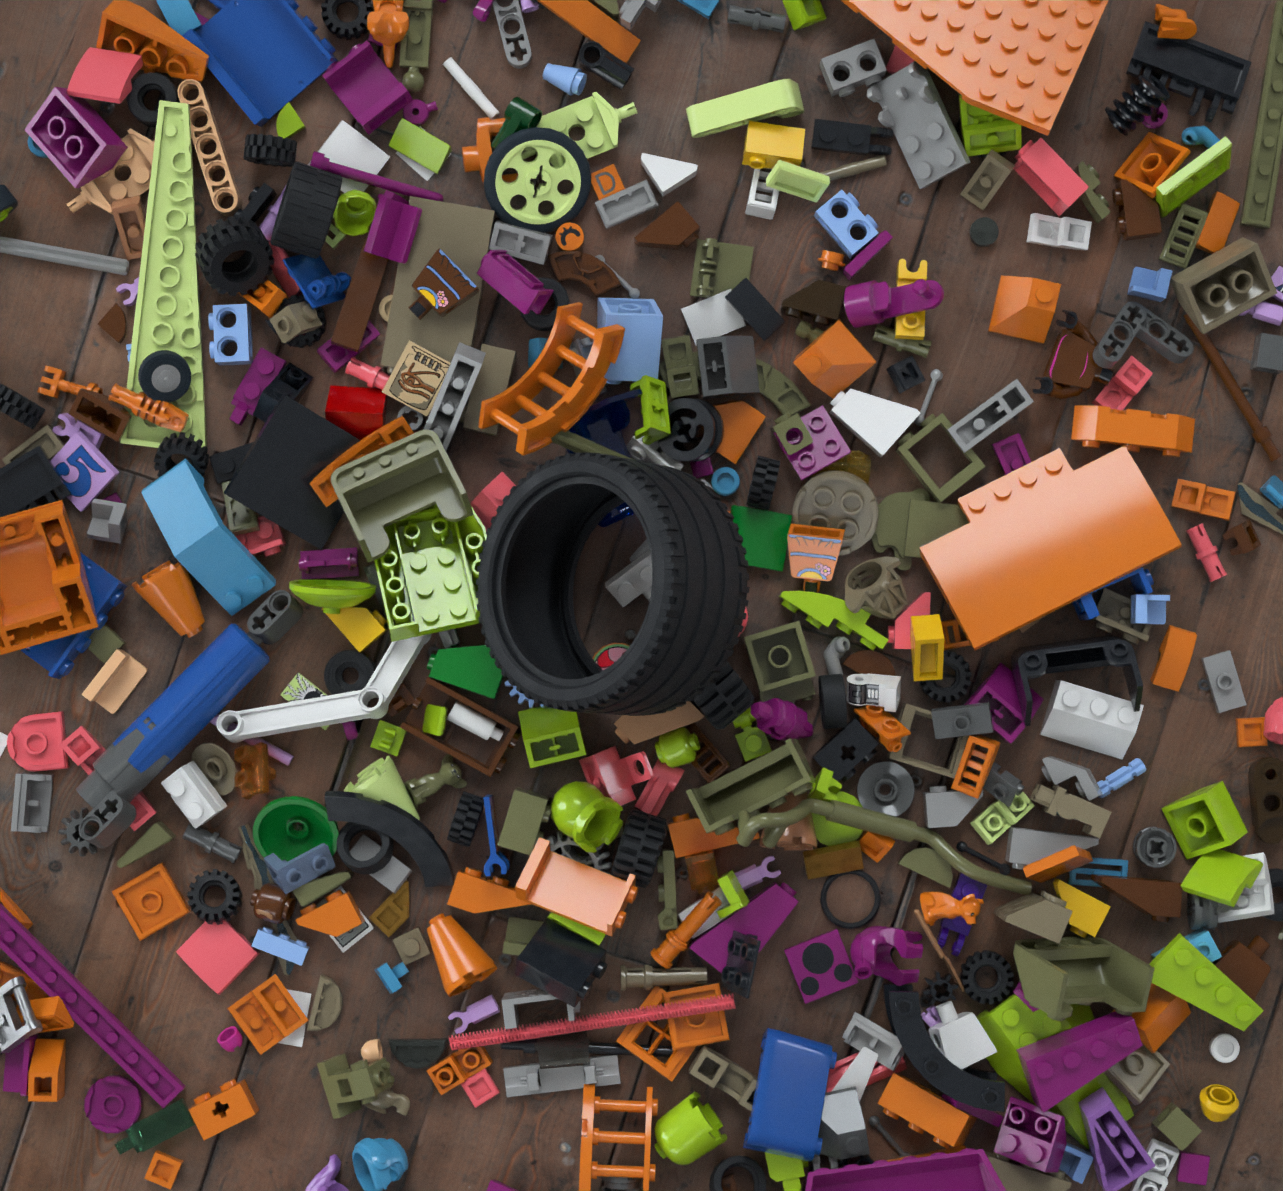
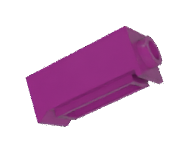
M490 250V252L485 254L481 260V267L476 274L522 313L528 314L530 310H533L536 314H540L554 290L545 289L543 287L545 284L509 254H506V250Z

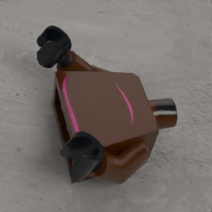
M1062 310L1066 314L1065 322L1058 319L1056 321L1058 326L1065 327L1066 329L1058 332L1042 377H1035V380L1040 381L1041 388L1033 389L1034 394H1045L1061 400L1079 396L1083 391L1089 390L1093 380L1108 385L1114 370L1098 366L1093 359L1092 353L1098 344L1097 340L1087 327L1078 320L1077 314L1069 310Z

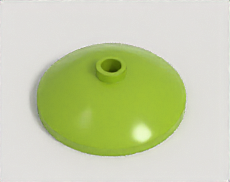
M299 579L289 582V589L293 594L307 604L322 607L323 613L339 614L341 608L357 606L376 593L375 584L361 581Z

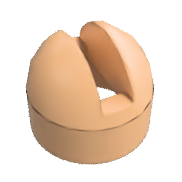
M380 1039L369 1040L361 1048V1055L364 1060L367 1059V1062L372 1063L383 1058Z

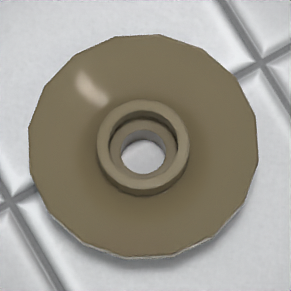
M203 743L197 746L192 753V761L194 760L218 794L227 795L234 791L238 782V773L230 755L223 748L213 743Z

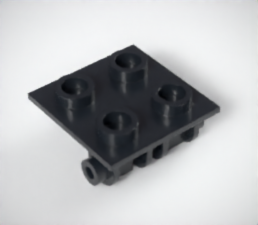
M733 930L732 938L729 940L727 947L729 953L727 963L721 975L722 987L749 999L761 941L757 940V935H745Z

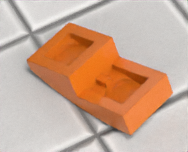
M1178 479L1171 506L1192 513L1230 521L1236 492Z

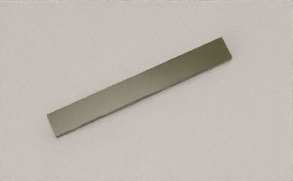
M1277 1L1274 7L1240 218V225L1261 229L1270 228L1283 149V1Z

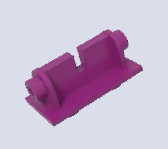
M357 547L300 551L299 570L302 571V579L359 576Z

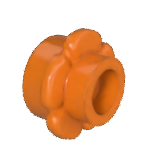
M823 250L818 261L823 262L821 268L838 271L839 266H845L843 263L845 255Z

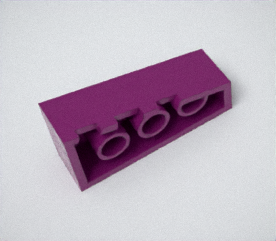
M1115 1011L1016 1049L1032 1099L1044 1113L1143 1045L1135 1020L1130 1015H1122Z

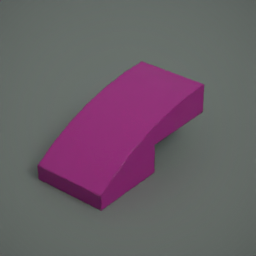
M368 321L358 352L331 344V338L317 349V353L330 369L336 373L348 364L352 357H356L376 340L380 333Z

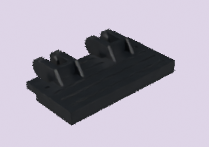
M1145 21L1126 74L1137 78L1141 68H1144L1142 76L1149 79L1150 75H1153L1164 86L1167 79L1170 78L1168 90L1191 98L1194 88H1196L1188 114L1195 116L1198 113L1202 98L1210 100L1209 108L1205 114V121L1212 122L1221 99H1224L1221 111L1232 115L1241 95L1251 62L1191 38L1184 40L1158 38L1159 26Z
M41 445L0 469V517L28 510L27 505H30L31 508L41 506L38 499L43 496L46 497L49 503L59 501L52 490L55 491L60 500L71 495L70 490Z

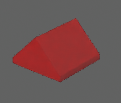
M330 385L325 418L357 439L362 440L385 425L387 395L379 388Z

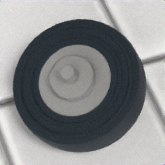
M160 350L151 353L143 360L139 368L138 380L143 392L151 399L161 402H173L181 398L189 389L191 370L185 359L179 354L169 350Z

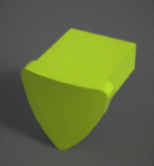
M733 870L722 874L717 881L729 904L716 911L720 919L747 906L749 903V899Z

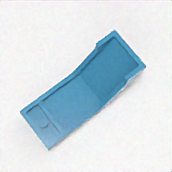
M185 458L145 487L141 493L174 557L233 616L276 585V579L223 524L203 486V476Z

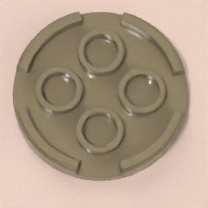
M827 471L810 478L800 488L793 505V523L844 529L845 534L839 556L847 555L862 547L872 538L879 518L878 502L869 485L858 476L844 471Z

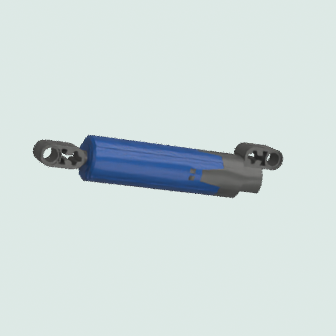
M278 590L271 594L249 617L247 622L248 633L237 624H230L93 763L95 770L76 788L80 796L93 808L79 825V834L83 839L98 848L110 846L135 820L136 809L130 802L270 662L268 654L260 644L263 642L271 645L279 641L303 614V606L289 592Z

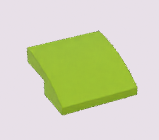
M959 95L962 141L968 157L989 154L991 149L998 153L1020 150L1022 148L1021 125L970 105L961 99L962 95Z
M1218 849L1203 854L1183 880L1181 887L1184 892L1234 907L1245 887L1251 889L1263 867V863Z

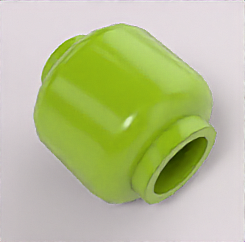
M685 727L664 733L659 736V741L655 742L656 753L662 764L666 763L670 768L693 762L696 758V750L700 749L696 734H690Z

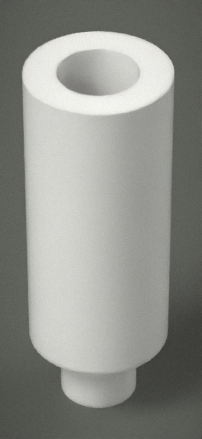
M457 701L447 717V720L485 740L491 737L499 741L504 733L503 730L495 727L497 722Z

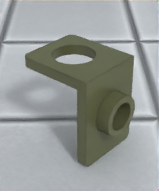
M787 412L774 420L776 426L772 427L771 431L777 434L788 455H792L813 442L798 413L791 417L790 413ZM791 428H797L803 434L802 441L797 445H792L786 440V433Z

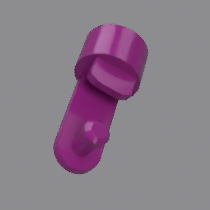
M919 279L913 284L890 288L885 281L878 283L873 280L847 286L844 293V306L852 326L859 328L883 323L886 318L934 309L942 302L944 290L934 280L925 281Z

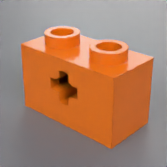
M234 1078L220 1085V1092L211 1096L208 1091L193 1099L195 1104L188 1110L203 1140L256 1115L260 1110L245 1079L236 1082ZM220 1103L222 1105L227 1103L229 1108L226 1111H218L217 1106Z

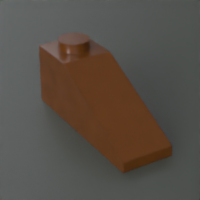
M1091 874L1092 881L1140 912L1152 915V920L1169 922V917L1180 918L1183 891L1182 883Z

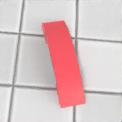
M80 726L59 744L76 765H80L88 775L95 770L93 763L106 750L83 726ZM142 791L130 802L136 809V817L130 827L133 831H136L157 813Z

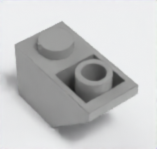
M968 783L975 787V783ZM946 785L930 786V792H922L925 827L957 826L981 799L983 790L980 797L976 799L957 790H947Z

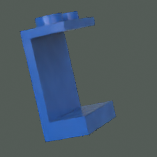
M1141 567L1093 592L1129 577L1136 594H1149L1153 592L1151 585H1154V581L1148 569L1144 570ZM1091 593L1072 602L1079 620H1090L1100 615Z

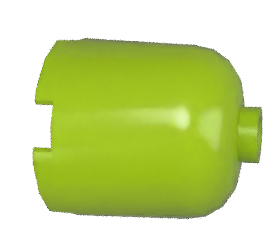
M694 1091L661 1116L654 1128L657 1141L654 1144L656 1151L663 1159L668 1157L678 1165H688L724 1143L728 1138L726 1134L721 1135L719 1129L723 1127V1124L710 1104L706 1103L703 1106L698 1100L701 1098L698 1092Z

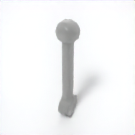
M602 255L595 256L608 265ZM614 271L622 286L629 292L630 298L637 299L640 296V291L637 288H632Z
M934 369L930 374L931 384L920 410V415L914 420L917 426H921L920 423L925 420L924 416L937 381L943 378V373L938 369Z

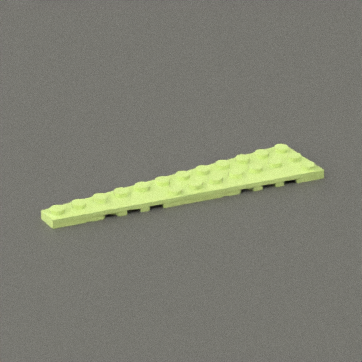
M159 100L127 389L138 394L143 392L138 380L139 368L143 360L151 353L169 350L182 356L190 367L191 383L189 389L181 398L169 403L189 414L186 426L181 431L185 432V437L189 438L190 434L195 435L194 441L196 442L198 439H201L203 441L201 447H207L198 262L195 253H197L195 249L197 239L190 105ZM124 406L132 417L120 443L159 448L160 443H162L166 436L170 438L172 433H176L177 437H179L180 432L160 427L148 420L141 419V417L133 415L131 409Z

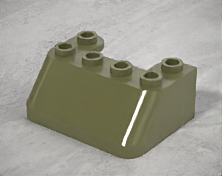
M420 430L337 468L331 475V484L368 563L384 556L390 548V540L385 532V527L436 504L443 518L450 522H458L474 515L467 492L438 435L432 430Z
M789 738L785 740V745L700 788L686 791L706 833L715 832L717 836L736 828L734 822L738 821L740 810L748 811L751 818L761 814L759 809L770 805L771 809L784 804L787 802L785 796L791 793L794 796H799L813 789L811 783L816 780L797 739Z
M1081 936L1062 937L1060 944L1046 938L1015 941L1013 955L1024 998L1029 1002L1030 1006L1046 1012L1050 1019L1063 1021L1065 1018L1071 1017L1073 1008L1069 1004L1089 1006L1092 1002L1109 1004L1115 1008L1117 1013L1122 1015H1132L1133 1012H1145L1154 967L1110 941L1097 936H1086L1085 938Z

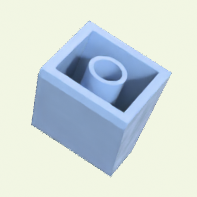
M598 297L597 329L615 324L625 328L623 342L616 363H610L604 378L608 379L606 383L620 384L621 381H632L634 383L644 375L658 379L663 315L655 300Z

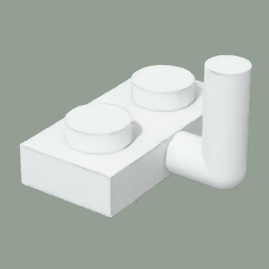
M650 549L605 582L607 590L622 607L626 606L640 594H643L650 601L652 589Z

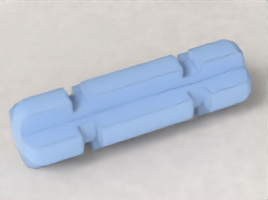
M1136 758L1128 763L1129 766H1123L1105 777V781L1100 780L1097 782L1103 793L1099 798H1104L1111 793V790L1115 791L1134 779L1133 776L1138 777L1144 773L1146 767L1142 760Z

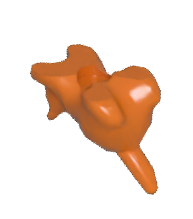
M372 0L374 12H369L367 27L373 39L383 44L385 65L387 68H391L395 57V44L402 41L409 29V17L406 12H403L404 0Z

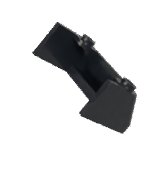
M1107 635L1017 648L1011 655V669L1024 725L1031 726L1033 700L1028 679L1039 678L1044 674L1111 665L1123 668L1133 711H1140L1143 682L1132 645L1119 637Z

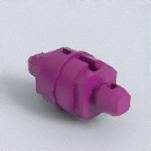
M773 698L765 702H756L751 706V715L757 719V727L777 740L785 741L789 738L804 739L813 735V725L807 721V712L795 706L794 703Z

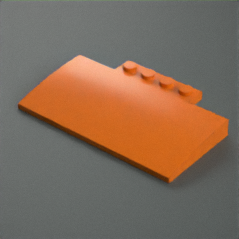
M1124 445L1074 471L1060 448L958 498V505L969 523L920 547V555L971 646L976 651L1181 548L1182 544L1154 493Z

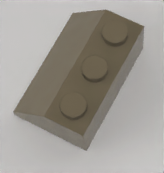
M1243 237L1177 273L1170 279L1180 305L1202 334L1209 332L1277 294L1258 243Z
M1042 890L1040 895L1032 892L1029 895H1024L1000 905L994 909L993 913L1005 922L1060 944L1073 911L1065 907L1066 901Z

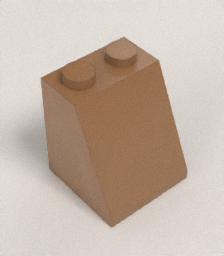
M686 701V705L676 707L675 710L666 711V713L645 716L622 715L614 723L617 727L614 732L625 744L629 741L637 744L700 721L704 715L690 701Z

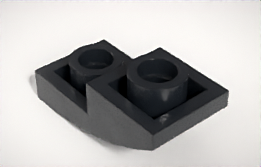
M747 278L743 279L725 296V299L764 342L785 323L778 312Z

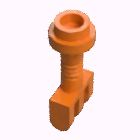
M45 365L44 371L54 374L53 379L42 376L40 382L51 385L50 389L38 387L37 393L58 399L60 391L78 395L79 390L82 388L103 394V389L98 384L90 382L86 387L64 380L65 371Z

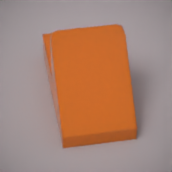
M269 280L264 284L259 283L257 285L258 289L255 291L250 289L247 291V294L241 295L269 318H272L274 313H276L283 302L282 300L288 299L287 294Z

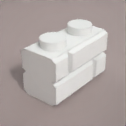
M194 760L180 767L161 782L195 829L211 820L227 807V804Z

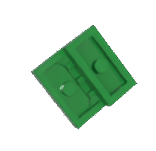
M732 505L730 513L734 517L733 522L739 527L738 534L743 538L742 546L746 548L745 560H748V565L783 572L788 543L787 535L792 515Z

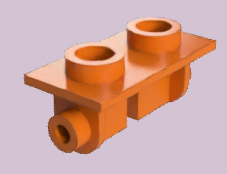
M865 705L854 709V712L860 716V724L875 738L879 737V741L889 752H898L902 748V737L911 735V732L888 711H884L883 707Z

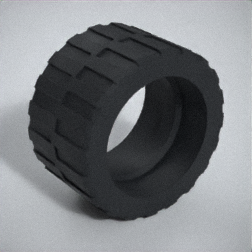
M295 162L276 217L270 241L271 245L317 259L323 248L342 185V176L301 162Z

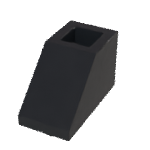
M289 362L262 391L253 415L266 422L282 394L299 402L314 377Z

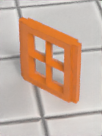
M654 986L640 1008L642 1009L644 1006L646 1009V1006L649 1008L650 1005L653 1008V1005L657 1007V1004L660 1006L662 1002L664 1003L662 993L666 991L659 986ZM651 1020L649 1022L643 1021L642 1023L636 1022L635 1024L627 1025L616 1040L617 1043L671 1082L697 1047L674 1050L665 1064L652 1054L664 1037L671 1042L668 1024L662 1029ZM646 1025L659 1033L648 1051L635 1043Z

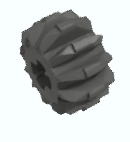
M87 807L81 808L80 814L76 810L70 811L71 819L65 817L61 820L67 828L58 830L59 834L67 835V838L63 839L61 844L71 843L68 852L72 854L78 849L81 857L86 856L87 850L91 854L98 852L95 845L80 837L78 833L81 821L89 813Z

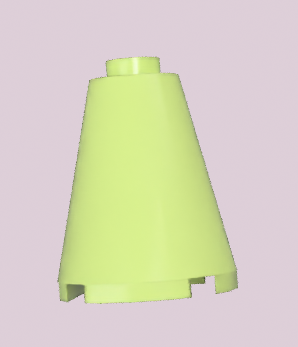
M386 756L385 760L380 758L367 766L357 775L359 778L358 782L353 785L350 781L344 789V792L363 794V797L377 801L385 800L420 820L418 812L390 756Z

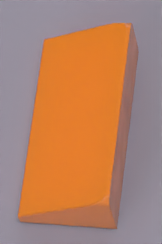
M1218 191L1212 195L1206 211L1208 216L1195 248L1211 254L1224 248L1240 206L1239 202Z
M59 996L29 1000L36 1020H40L43 1030L39 1033L69 1029L74 1026V1022ZM17 1004L16 1010L19 1015L22 1026H24L25 1022L22 1017L19 1006Z

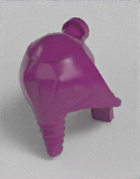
M871 926L864 929L855 936L850 947L851 960L855 965V976L858 979H867L872 974H875L898 986L918 983L919 969H898L891 959L890 950L896 947L903 958H922L923 945L913 944V942L920 941L923 936L918 931L909 932L895 927Z

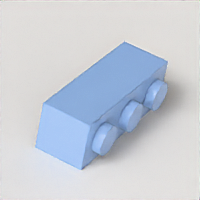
M265 926L258 929L252 943L254 948L301 966L309 950L306 942L299 939L297 941L291 940L290 936L284 933L278 935L273 933V929Z

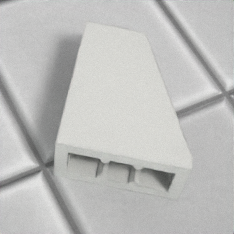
M851 388L846 394L842 390L830 402L834 407L829 412L880 458L920 415V412L915 408Z

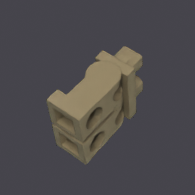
M1036 783L1030 800L1043 805L1041 811L1052 816L1056 815L1064 819H1075L1084 823L1082 832L1100 839L1112 812L1075 795L1066 793L1067 790L1062 787L1052 785L1051 789Z

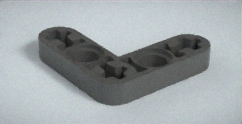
M1131 301L1127 302L1117 313L1093 350L1092 355L1098 366L1106 369L1112 368L1123 356L1133 338L1137 337L1169 361L1179 364L1183 363L1192 354L1193 344L1185 335L1137 302ZM1130 313H1132L1134 315L1133 321L1129 324L1128 322H1126V320L1130 316ZM1149 327L1156 328L1160 332L1161 338L1154 337L1150 333ZM1114 330L1122 331L1126 340L1118 339L1114 334ZM1111 346L1114 349L1109 357L1105 355L1106 349ZM1177 346L1181 348L1180 352L1176 350Z

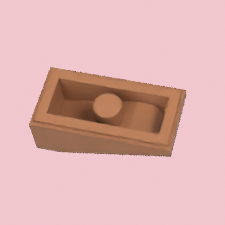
M138 195L115 200L112 202L111 210L127 261L141 258L146 222L141 197Z

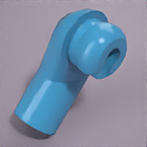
M1206 126L1188 127L1182 132L1181 136L1183 143L1186 145L1204 144L1208 149L1220 141Z

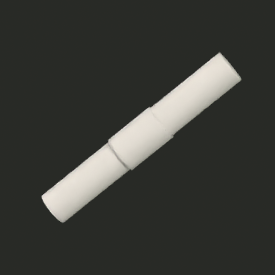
M448 58L443 63L444 67L490 119L496 118L500 112L453 58Z

